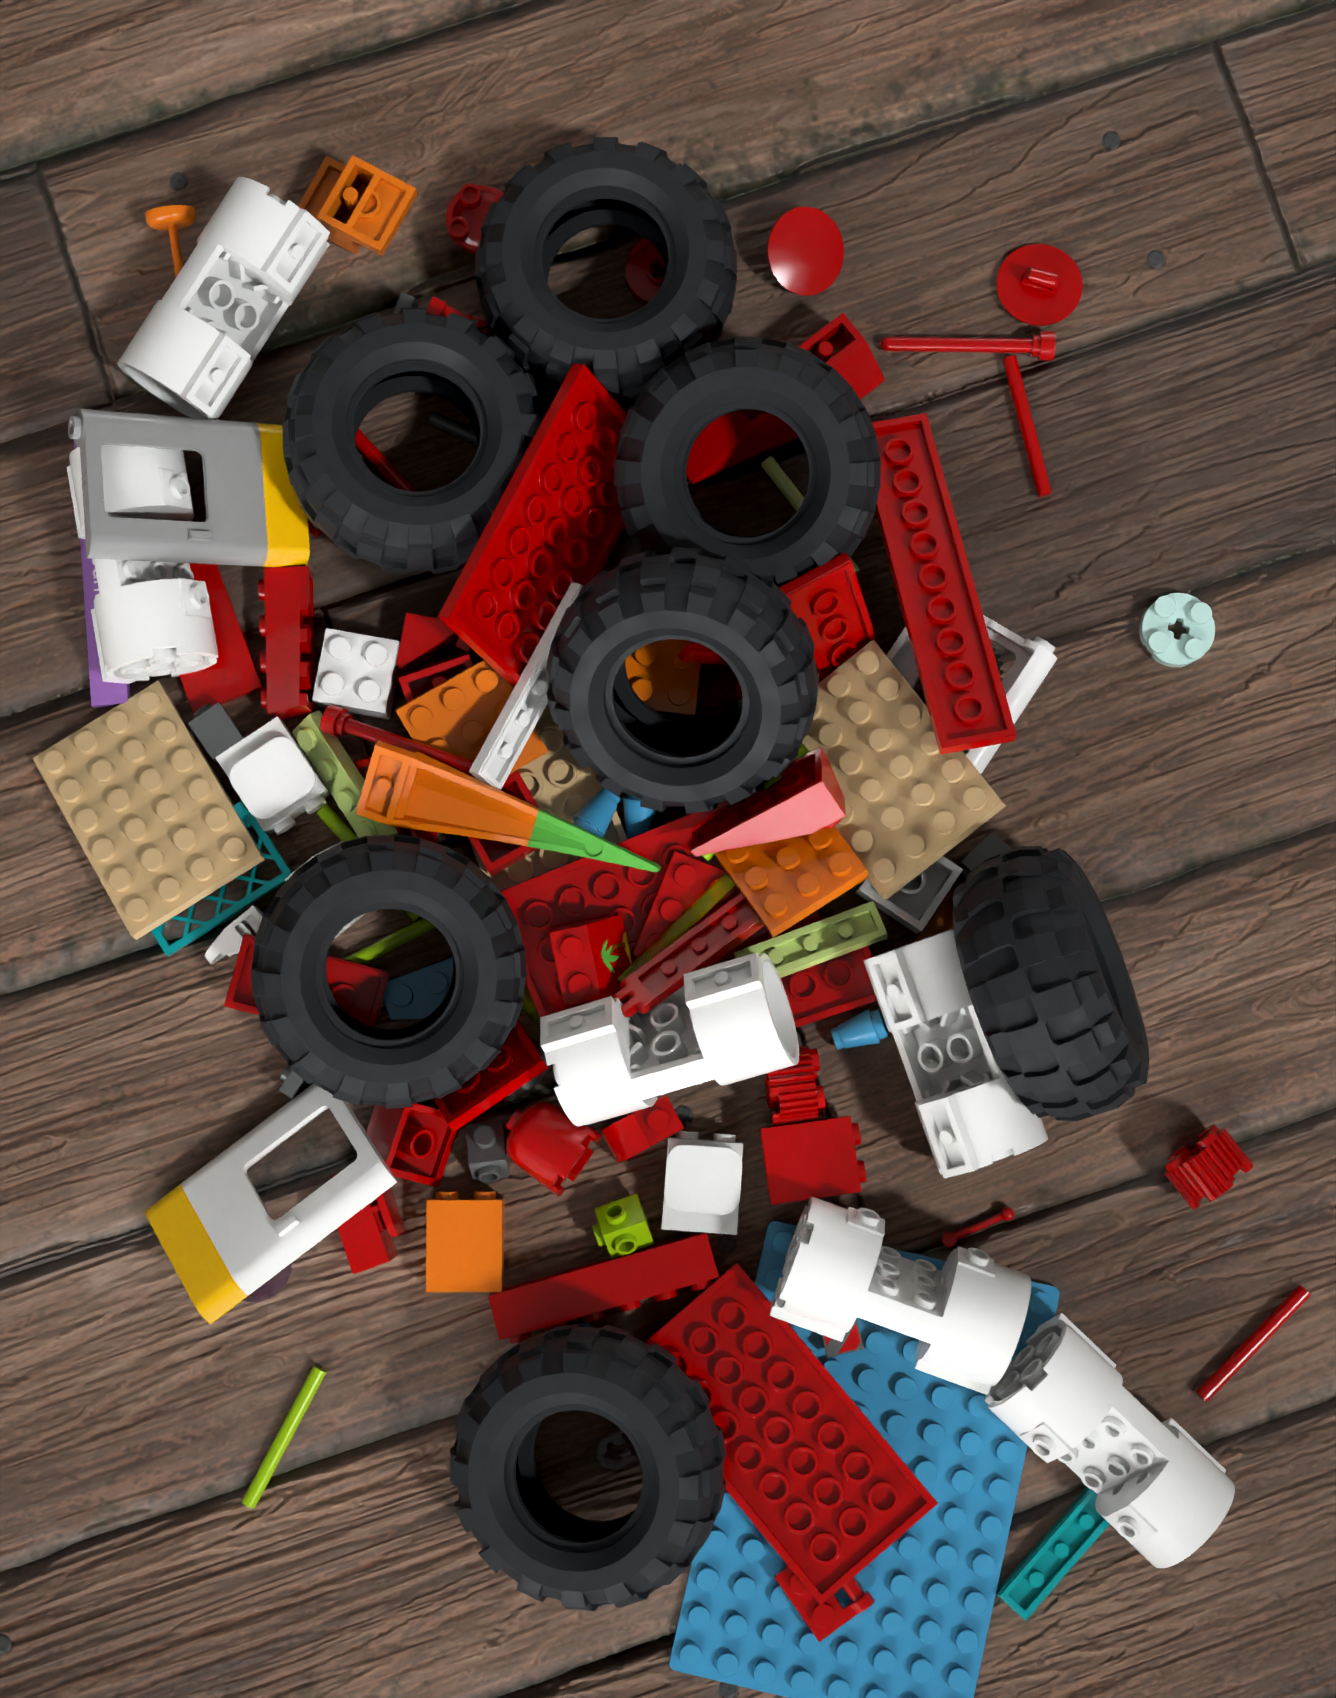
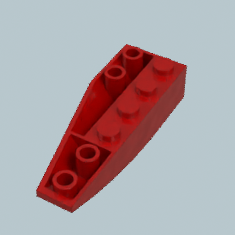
M841 313L798 346L812 352L822 361L835 368L852 386L860 400L885 381L866 340L844 313ZM760 410L730 412L710 423L694 442L687 464V479L693 485L799 437L786 422L768 412Z

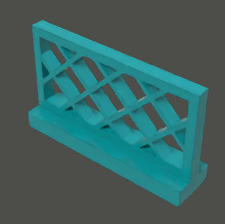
M242 800L234 805L246 828L253 826L259 835L257 846L262 853L263 846L265 845L271 854L262 853L263 857L275 860L282 874L271 881L256 879L259 864L252 867L250 877L240 875L235 878L249 882L246 897L240 901L225 899L228 883L221 887L219 898L213 896L203 898L217 902L215 915L209 921L204 922L193 919L197 902L189 907L187 918L180 916L172 917L171 919L183 921L186 924L183 937L171 945L163 934L166 922L151 931L168 957L286 882L285 879L292 874V871L269 835L262 829ZM255 883L263 885L253 892ZM224 903L232 905L222 912ZM192 923L201 925L195 930L191 931Z

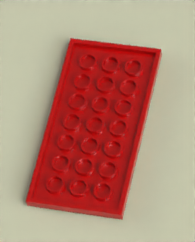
M573 364L438 615L450 629L513 687L517 684L570 584L578 583L584 586L602 571L624 528V523L619 513L620 506L617 491L614 486V459L618 450L619 432L627 413L584 364Z
M746 799L732 805L728 800L719 802L714 810L686 814L616 843V845L657 863L661 867L658 872L581 857L501 890L518 922L526 951L527 976L525 983L539 1017L590 1003L585 1002L564 1007L548 928L622 913L633 970L636 971L648 961L632 955V952L673 850L725 870L715 855L709 861L702 855H693L691 852L692 832L727 807L736 806L738 809ZM816 910L777 936L820 921L821 918L818 911ZM763 926L712 965L733 957L736 951L773 937L766 927Z
M736 1263L645 1343L649 1345L659 1344L678 1358L676 1361L677 1366L690 1380H698L711 1401L709 1408L715 1425H719L722 1428L727 1454L724 1458V1479L727 1482L725 1489L821 1606L934 1508L938 1502L791 1325L786 1321L769 1316L771 1301L740 1264Z

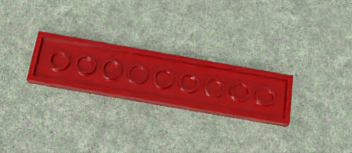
M927 413L872 422L876 432L881 460V482L875 511L939 753L942 755L1013 742L1017 734Z

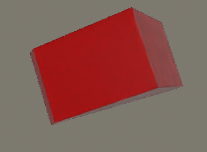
M406 612L396 664L402 673L412 670L457 641L459 636L439 618Z

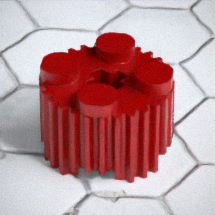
M799 1046V1062L797 1065L765 1074L766 1080L764 1082L768 1108L776 1107L777 1113H772V1126L818 1120V1115H823V1108H826L823 1085L816 1086L815 1079L818 1078L817 1071H820L817 1049Z
M1215 1124L1203 1130L1197 1136L1198 1141L1189 1150L1182 1146L1174 1151L1167 1158L1169 1162L1165 1164L1167 1170L1164 1173L1192 1210L1200 1207L1201 1198L1205 1196L1211 1202L1223 1195L1224 1192L1234 1185L1232 1183L1235 1180L1233 1175L1241 1169L1246 1174L1254 1166L1226 1129H1218Z

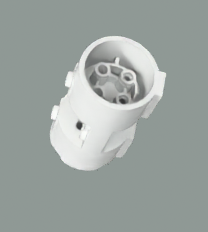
M236 178L198 237L196 248L163 299L156 302L117 362L120 369L133 381L187 417L219 419L251 369L256 356L288 306L292 305L330 245L326 242L330 232L307 210L299 208L290 200L286 203L273 194L267 195L270 191L269 187L249 178Z
M117 445L101 446L104 509L108 516L192 521L194 511L183 450ZM77 447L69 455L70 466L67 467L78 538L85 539L80 447ZM94 559L100 595L93 601L94 609H91L103 682L129 684L135 681H147L149 676L156 677L171 674V677H176L206 669L217 663L216 658L219 657L207 586L205 581L194 580L190 563Z
M953 929L863 960L887 1029L893 1034L916 1098L914 1104L940 1175L942 1174L944 1179L975 1171L1012 1154L1016 1156L1048 1140L1042 1119L1038 1118L1036 1114H1032L1015 1095L989 1048L966 986Z
M756 952L683 974L684 986L645 1014L638 1011L631 1017H624L621 1010L624 1004L619 1000V997L612 998L610 996L540 1017V1046L545 1052L547 1066L553 1064L554 1076L559 1086L554 1088L570 1121L577 1127L589 1125L652 1107L656 1100H658L657 1096L686 1087L699 1085L714 1079L718 1084L724 1086L797 1065L799 1062V1044L793 1014L780 976L769 956L765 953L758 955Z
M811 1196L808 1202L809 1206L805 1205L790 1242L782 1271L784 1276L778 1280L769 1316L840 1342L843 1341L845 1333L849 1332L857 1317L919 1339L915 1350V1369L988 1395L991 1386H995L1004 1375L1019 1341L1030 1301L1031 1277L1025 1273L994 1263V1259L990 1258L986 1252L973 1247L967 1250L957 1246V1249L950 1253L941 1271L937 1270L935 1265L926 1260H909L901 1257V1254L895 1249L882 1246L885 1235V1219L880 1218L879 1214L867 1208H859L857 1210L852 1207L846 1209Z
M1063 1313L1039 1325L1036 1332L1025 1341L1028 1346L1021 1350L1013 1361H1010L1000 1381L995 1386H991L988 1395H985V1402L989 1404L988 1408L1042 1460L1047 1463L1055 1459L1060 1460L1081 1478L1084 1485L1097 1493L1096 1511L1154 1567L1168 1568L1178 1564L1200 1548L1225 1518L1235 1494L1233 1481L1225 1474L1226 1469L1177 1422L1170 1418L1161 1423L1122 1386V1375L1115 1369L1116 1364Z

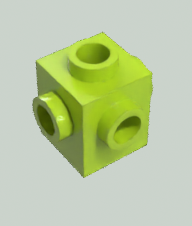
M637 1193L594 1208L598 1224L592 1225L599 1247L607 1246L611 1259L630 1254L654 1244Z

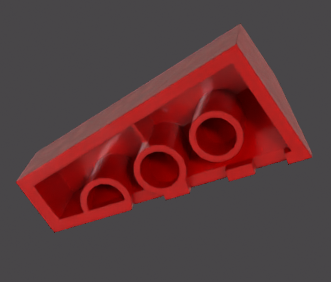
M309 566L264 568V579H259L258 581L260 601H265V615L259 616L261 637H266V651L260 652L261 672L267 675V687L261 688L262 709H267V713L273 719L276 717L280 719L306 718L310 713L317 711V705L312 701L316 682L313 573Z

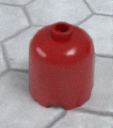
M540 1101L532 1104L524 1112L520 1109L516 1110L506 1125V1128L510 1130L506 1140V1151L509 1158L519 1168L558 1197L565 1192V1188L561 1186L568 1178L574 1182L593 1155L594 1151L588 1148L591 1141L597 1143L601 1139V1133L589 1125L577 1127L570 1121L562 1108L549 1101Z

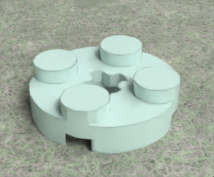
M1170 593L1166 596H1161L1144 612L1139 626L1140 640L1156 662L1169 667H1184L1199 660L1213 643L1215 623L1212 617V610L1208 604L1189 594ZM1176 621L1181 622L1182 627L1186 628V634H1182L1179 639H1175L1174 632L1168 630V625H1174Z

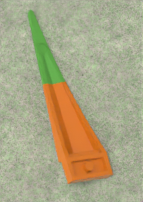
M378 741L374 746L355 814L392 827L486 839L566 853L651 872L660 871L661 867L651 860L418 751L413 753L382 741Z

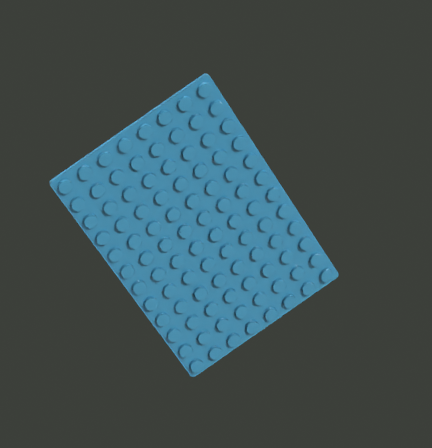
M771 1221L768 1224L755 1284L771 1302L778 1280L784 1276L782 1271L786 1261L785 1257L796 1229V1225L779 1221ZM895 1249L901 1254V1257L912 1261L917 1259L926 1260L935 1265L937 1270L940 1271L946 1262L945 1260ZM1031 1281L1029 1306L1019 1341L1011 1358L1012 1361L1021 1350L1028 1346L1025 1341L1036 1332L1038 1326L1055 1317L1060 1292L1056 1287ZM857 1317L864 1349L827 1358L821 1334L789 1323L937 1500L938 1504L854 1576L864 1592L867 1590L870 1592L875 1602L865 1611L854 1616L819 1642L774 1577V1574L786 1567L787 1564L725 1489L722 1507L711 1529V1534L691 1562L669 1659L671 1669L787 1698H974L1028 1445L988 1408L989 1404L985 1402L986 1394L915 1369V1350L919 1339ZM843 1587L834 1594L842 1606L852 1601Z

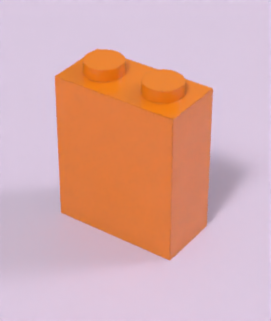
M436 1191V1198L426 1200V1292L503 1291L505 1198H496V1191H473V1198H458V1191Z

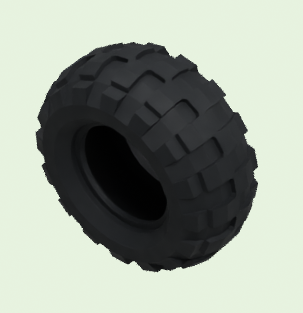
M593 137V143L571 147V144L567 142L544 152L545 158L534 167L530 164L528 166L524 165L504 184L505 192L498 203L493 202L490 205L480 228L481 241L479 249L475 253V279L480 304L493 337L495 335L499 336L516 353L514 356L515 361L526 373L528 372L533 376L536 383L545 389H551V387L560 389L573 364H584L613 398L620 399V403L637 400L645 384L662 367H666L685 354L684 352L708 342H717L721 338L727 317L732 312L737 283V251L734 248L731 224L722 203L714 200L709 193L707 182L689 165L685 163L677 165L667 157V151L642 141L637 146L620 144L618 137ZM614 225L628 228L645 237L660 253L667 270L663 284L656 295L636 312L614 319L586 317L565 306L548 285L549 270L559 249L571 237L592 227Z
M400 307L398 314L383 317L374 312L352 321L351 327L339 336L331 335L311 353V360L303 373L301 372L296 375L287 397L288 404L285 422L282 423L283 452L290 484L293 486L298 497L301 509L314 527L321 529L334 542L336 548L355 560L362 558L379 565L381 570L406 575L408 571H432L433 574L457 570L458 566L467 562L545 417L542 406L543 397L533 376L528 372L526 373L515 361L514 356L516 353L499 336L489 337L476 327V322L454 313L449 314L448 317L432 315L426 312V308ZM406 392H423L444 398L455 405L471 423L478 443V450L468 469L450 484L426 492L401 490L378 479L361 460L356 449L355 437L367 413L386 398Z
M735 337L717 342H708L684 352L685 354L666 367H662L645 384L640 396L627 412L619 432L618 450L614 459V486L616 487L620 506L619 513L628 535L631 536L641 553L651 550V552L655 551L657 555L670 554L674 547L701 548L702 555L724 560L725 555H728L750 565L751 574L761 581H764L766 578L771 580L778 588L818 566L820 567L828 563L831 559L846 552L849 558L852 556L865 537L875 514L881 482V460L876 432L867 409L852 386L835 368L822 361L812 352L788 342L762 337ZM760 410L779 417L797 433L808 456L810 467L809 484L802 505L786 524L767 534L740 536L717 528L699 512L689 492L687 464L694 442L710 423L730 412Z
M674 547L670 554L657 555L655 551L651 552V550L622 559L620 565L610 572L607 570L599 572L580 589L574 602L570 607L566 608L550 645L546 665L549 677V688L546 694L554 723H558L559 730H564L562 740L581 768L589 766L596 773L595 778L599 785L617 797L622 792L641 799L640 807L663 812L666 806L685 807L686 814L708 812L717 808L719 802L728 800L732 805L758 793L764 788L766 780L769 781L772 776L777 778L783 774L798 756L800 745L804 737L810 732L818 697L819 669L815 664V645L806 622L802 618L797 619L796 614L792 612L790 607L791 600L771 580L766 578L764 581H761L751 574L750 565L728 555H725L724 560L702 555L701 548ZM680 639L696 642L710 648L730 665L737 676L742 695L727 711L709 719L684 721L669 718L647 706L638 697L628 679L625 660L637 649L659 640Z
M400 834L363 836L341 842L317 854L298 868L277 891L262 917L254 941L253 960L250 969L252 996L255 998L260 1016V1024L271 1045L275 1046L288 1062L289 1068L308 1084L312 1083L331 1093L333 1098L357 1106L359 1104L385 1106L386 1109L412 1107L415 1103L432 1098L440 1099L462 1088L466 1081L479 1071H484L501 1052L502 1045L510 1031L516 1026L524 1003L523 994L527 976L526 951L518 922L507 899L491 878L467 857L447 846L425 840L421 837ZM379 909L406 910L425 918L443 934L452 952V981L443 1001L425 1019L403 1028H375L352 1018L335 1000L327 979V954L335 936L353 919Z
M1021 846L984 860L967 875L966 882L959 884L954 890L953 930L966 986L983 1034L999 1069L1015 1095L1038 1118L1050 1115L1055 1117L1057 1121H1080L1119 1108L1134 1096L1136 1087L1146 1084L1148 1081L1149 1047L1141 1011L1127 967L1093 886L1082 868L1061 848L1048 851L1047 848H1042V846Z
M579 1323L554 1327L546 1333L529 1337L499 1357L480 1376V1380L473 1391L465 1398L456 1419L455 1428L457 1436L454 1446L450 1449L449 1477L450 1481H453V1485H457L459 1498L454 1504L463 1529L466 1533L472 1531L482 1547L478 1554L495 1573L501 1569L518 1582L516 1587L518 1591L540 1602H543L546 1598L561 1600L562 1606H565V1609L596 1611L602 1605L615 1604V1607L622 1608L647 1599L653 1591L663 1585H670L689 1567L710 1536L716 1517L721 1510L727 1483L724 1479V1458L727 1454L722 1428L719 1425H715L709 1405L711 1401L698 1380H690L677 1366L676 1361L678 1358L657 1343L649 1345L634 1338L632 1331L609 1325L601 1328H591ZM584 1410L599 1414L616 1424L632 1442L641 1463L642 1492L636 1510L617 1519L596 1521L573 1515L559 1506L546 1492L536 1471L534 1445L542 1420L549 1415L561 1411Z

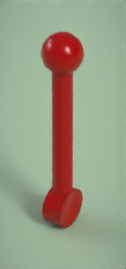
M1006 1206L1000 1210L999 1214L956 1233L945 1232L942 1235V1243L946 1247H953L958 1239L1001 1220L1011 1221L1015 1215L1014 1210Z

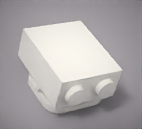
M279 717L274 718L215 757L249 812L256 818L262 829L270 835L274 832L277 835L286 832L296 824L294 820L305 811L308 814L316 812L327 803L325 798L331 795L322 779L318 776L317 771Z
M678 1131L676 1137H668L661 1229L737 1235L743 1143L735 1142L736 1135L713 1133V1140L698 1139V1132Z

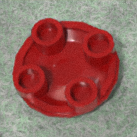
M469 183L465 184L460 189V192L453 197L447 207L445 222L449 236L458 247L472 254L478 251L481 241L480 228L490 205L493 202L498 203L504 194L503 192L491 186Z

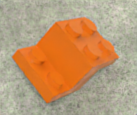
M354 155L351 156L347 165L326 156L298 207L307 210L330 232L327 240L355 255H357L361 246H364L383 256L417 197L418 192L417 188Z

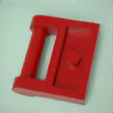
M788 1565L774 1574L775 1579L819 1642L854 1616L865 1611L875 1602L868 1590L864 1592L853 1577L843 1586V1589L852 1601L842 1606L837 1597L833 1595L820 1606Z

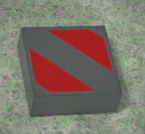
M857 1318L849 1332L845 1333L842 1342L821 1335L827 1358L864 1349Z

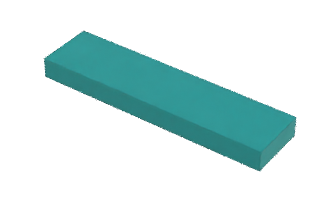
M1088 1487L1083 1490L996 1591V1594L1025 1621L1110 1525L1096 1511L1097 1493Z

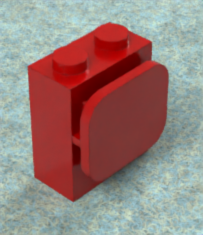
M851 1116L821 1118L816 1121L759 1128L769 1203L771 1205L808 1200L811 1196L823 1198L861 1192L860 1183L867 1182L864 1161H857L855 1145H861L858 1122L851 1123Z
M391 1187L337 1228L353 1275L390 1262L398 1256L393 1238L404 1233V1225Z

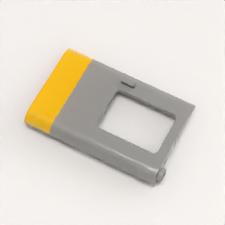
M78 409L75 416H70L68 435L70 439H74L76 446L80 447L86 558L261 567L307 566L310 555L308 517L301 509L298 497L293 486L290 484L283 452L282 425ZM101 446L149 447L196 451L200 453L203 461L205 522L108 516L104 509Z

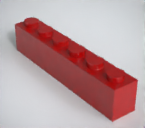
M698 1232L642 1248L614 1259H604L507 1287L502 1292H490L488 1300L499 1340L509 1338L510 1344H514L532 1337L531 1332L545 1328L546 1332L554 1327L567 1326V1321L582 1317L583 1323L605 1317L604 1310L618 1307L619 1312L638 1308L641 1306L640 1300L654 1296L655 1302L677 1296L676 1289L690 1286L692 1291L708 1288L713 1284L712 1279L718 1278L719 1275L707 1233Z

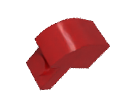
M667 1095L656 1100L652 1107L632 1112L600 1131L617 1163H621L684 1129Z

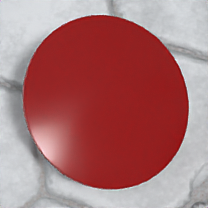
M797 207L784 213L773 225L768 238L767 259L770 270L783 288L796 295H816L829 288L838 277L844 259L843 239L835 222L826 213L813 207Z
M1030 244L1013 251L1003 261L997 275L996 286L998 297L1010 315L1029 325L1047 326L1064 320L1074 311L1082 295L1083 283L1078 266L1067 253L1047 244Z

